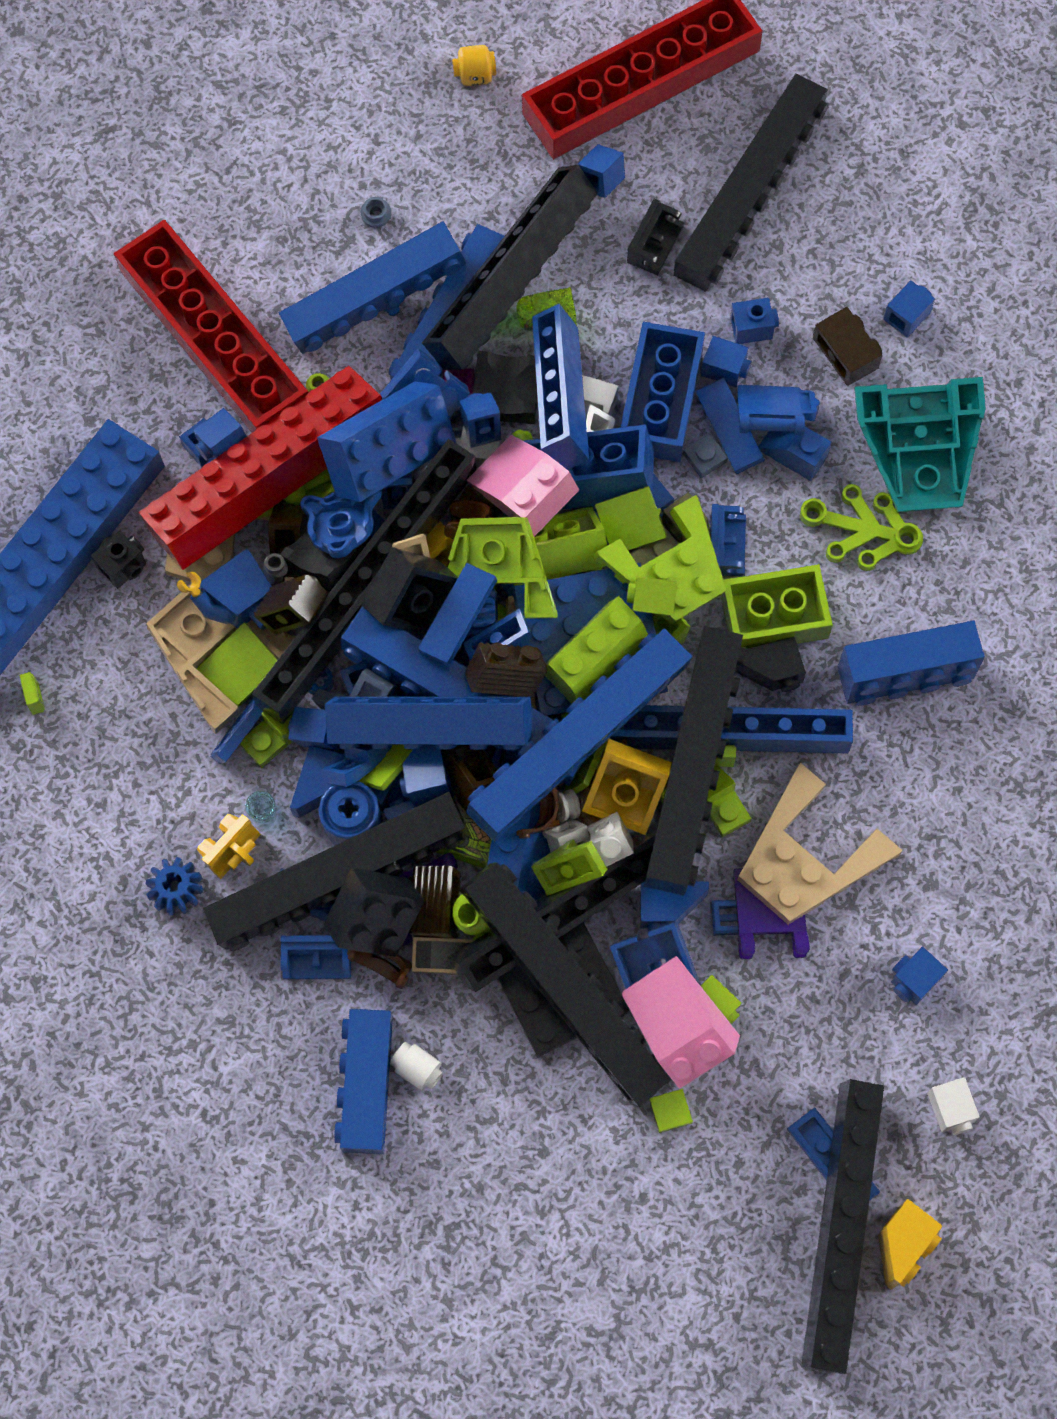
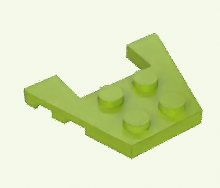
M696 495L675 506L669 512L687 540L639 567L621 539L614 541L593 555L600 565L604 563L615 572L614 577L623 584L635 583L636 576L676 581L677 590L673 616L659 614L671 625L721 596L726 591L702 508Z
M528 518L460 519L448 560H450L448 568L459 577L465 564L469 563L496 576V584H525L524 617L528 619L558 618Z

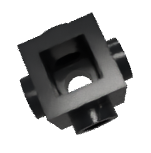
M120 530L114 536L106 537L100 543L99 549L91 555L96 568L117 589L126 581L133 580L143 571V566L146 565L142 554L145 550L135 537L130 536L127 538Z

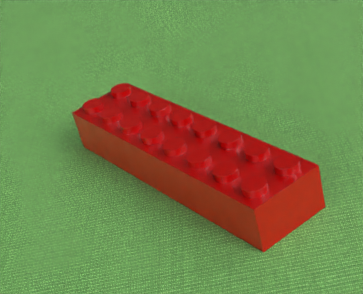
M702 0L523 93L522 114L554 160L758 53L761 47L763 30L741 0Z
M165 219L113 253L122 275L251 432H254L258 427L264 425L280 414L285 408L290 407L308 394V390Z
M348 365L323 384L311 390L293 405L285 408L270 421L258 427L240 442L232 445L220 456L205 464L200 470L178 483L157 500L152 501L138 513L157 542L177 565L184 570L326 470L327 466L317 437L383 399L370 384Z

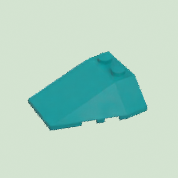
M983 377L951 379L944 385L887 389V384L854 387L857 421L897 512L963 507L972 469L971 465L979 440L980 427L986 410Z

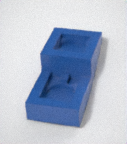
M359 744V747L344 749L345 759L321 769L323 782L343 787L350 786L372 771L386 756L391 747L373 749L371 744Z

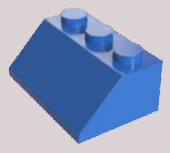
M539 803L496 842L491 840L487 863L489 865L490 863L497 862L500 866L505 864L515 875L517 880L514 884L520 892L527 891L535 901L545 895L546 892L544 889H538L532 885L529 869L533 861L542 859L550 854V848L547 838L543 836L542 832L530 834L528 839H519V836H516V831L531 829L536 825L540 817Z

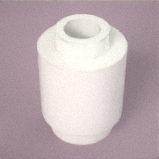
M404 1042L390 1061V1065L395 1068V1073L420 1091H423L426 1087L433 1089L443 1075V1072L439 1070L442 1063L416 1044L411 1046Z

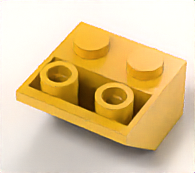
M909 1199L905 1200L897 1208L878 1234L885 1285L891 1290L898 1285L904 1287L906 1284H909L921 1268L916 1263L920 1256L925 1259L942 1240L937 1233L943 1225Z

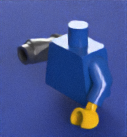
M246 548L202 581L195 572H187L186 575L192 582L191 587L189 588L183 580H179L177 588L184 593L190 592V599L206 619L223 624L231 623L236 628H239L244 622L248 623L253 620L261 630H265L267 627L254 617V612L257 611V607L261 606L260 602L264 601L263 597L267 596L266 592L270 591L269 587L285 582L284 577L287 574L288 565L281 555L273 553L266 557L261 570L251 552Z

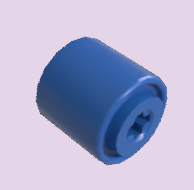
M355 782L348 787L333 785L327 789L320 800L318 810L320 821L325 834L334 845L383 823L382 812L376 795L371 788L361 782ZM353 804L354 808L358 809V811L352 813V818H346L345 813L340 812V809H345L347 805Z

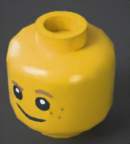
M486 45L461 47L458 50V58L452 59L454 77H460L461 83L464 86L489 84L492 76L497 75L494 51L489 52Z

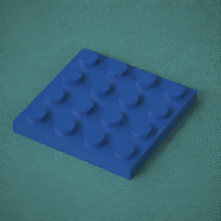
M610 568L547 580L558 618H525L532 634L528 646L540 649L546 663L608 602L619 596L626 603L629 584L621 583L614 577L616 573ZM525 584L513 586L511 589L516 610L520 608L524 614ZM626 603L632 609V603ZM633 611L642 620L648 635L653 633L656 636L652 613ZM544 676L542 683L537 688V692H535L534 698L537 710L546 716L567 713L566 710L571 703ZM665 687L659 694L668 692V688Z

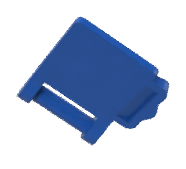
M738 385L739 433H748L749 430L794 432L796 436H803L805 420L815 421L820 401L815 397L813 391L801 390L799 387Z

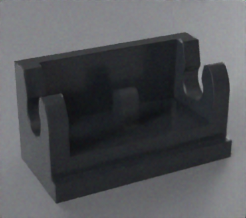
M654 198L628 247L627 263L658 276L684 227V222L679 220L682 213L675 208L660 203L659 200Z

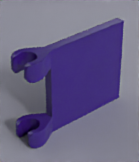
M735 868L733 876L739 958L743 960L752 959L755 953L753 935L792 934L793 956L795 958H805L810 950L805 915L789 925L785 923L737 880L743 868Z

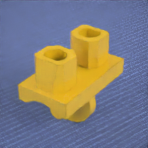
M227 814L220 822L219 829L224 835L217 843L208 838L204 839L197 847L198 852L203 857V862L220 879L231 868L234 870L241 862L248 866L254 863V859L249 853L256 846L254 842L261 834L243 814L239 818Z

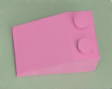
M510 435L466 480L468 484L509 517L528 518L533 536L579 491L571 473L548 454L513 435Z
M677 956L622 991L621 995L658 1063L679 1089L735 1054L740 1035Z

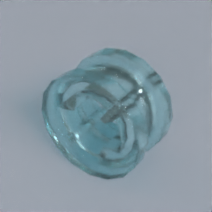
M256 791L246 800V811L254 822L260 824L267 823L276 815L277 806L275 800L268 792ZM264 800L266 805L270 806L268 811L264 809L265 814L259 815L257 810L253 808L254 804L258 805L257 801Z

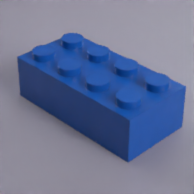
M643 321L621 427L646 424L654 448V458L681 463L703 353L705 332Z
M417 381L317 437L336 496L358 502L363 501L433 459L448 438L457 444L440 386Z
M646 424L587 432L589 460L568 469L579 491L561 510L595 506V504L647 486L650 487L652 493L654 448ZM540 438L524 440V442L541 450Z
M975 620L846 645L843 648L837 668L846 703L856 702V705L863 706L875 702V698L888 696L889 699H899L906 696L910 691L920 690L921 693H929L938 690L940 685L950 683L954 687L967 685L975 678L985 656Z

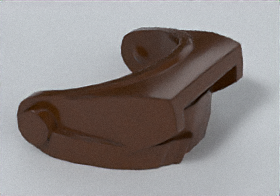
M455 500L449 507L452 515L462 519L495 518L492 515L491 507L478 501ZM449 522L445 525L444 534L450 539L455 538L459 522Z
M557 787L539 802L540 817L536 825L531 829L516 831V836H519V839H528L530 834L545 832L560 825V821L557 820L559 809Z
M348 950L347 952L350 961L359 963L396 984L395 987L403 989L407 985L409 978L406 976L412 968V962L399 954L397 957L382 956L395 962L401 969L393 963L375 956L374 953Z

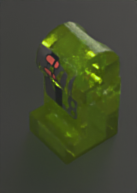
M571 287L522 297L516 306L519 325L525 330L533 331L532 316L560 304L577 326Z

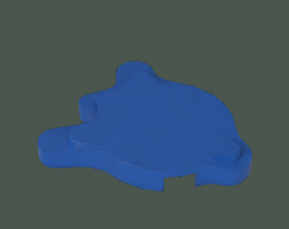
M381 490L361 502L337 497L335 491L324 498L313 495L302 498L300 506L303 513L309 517L307 527L313 545L319 550L329 553L333 558H342L364 543L373 531L372 510L382 496Z

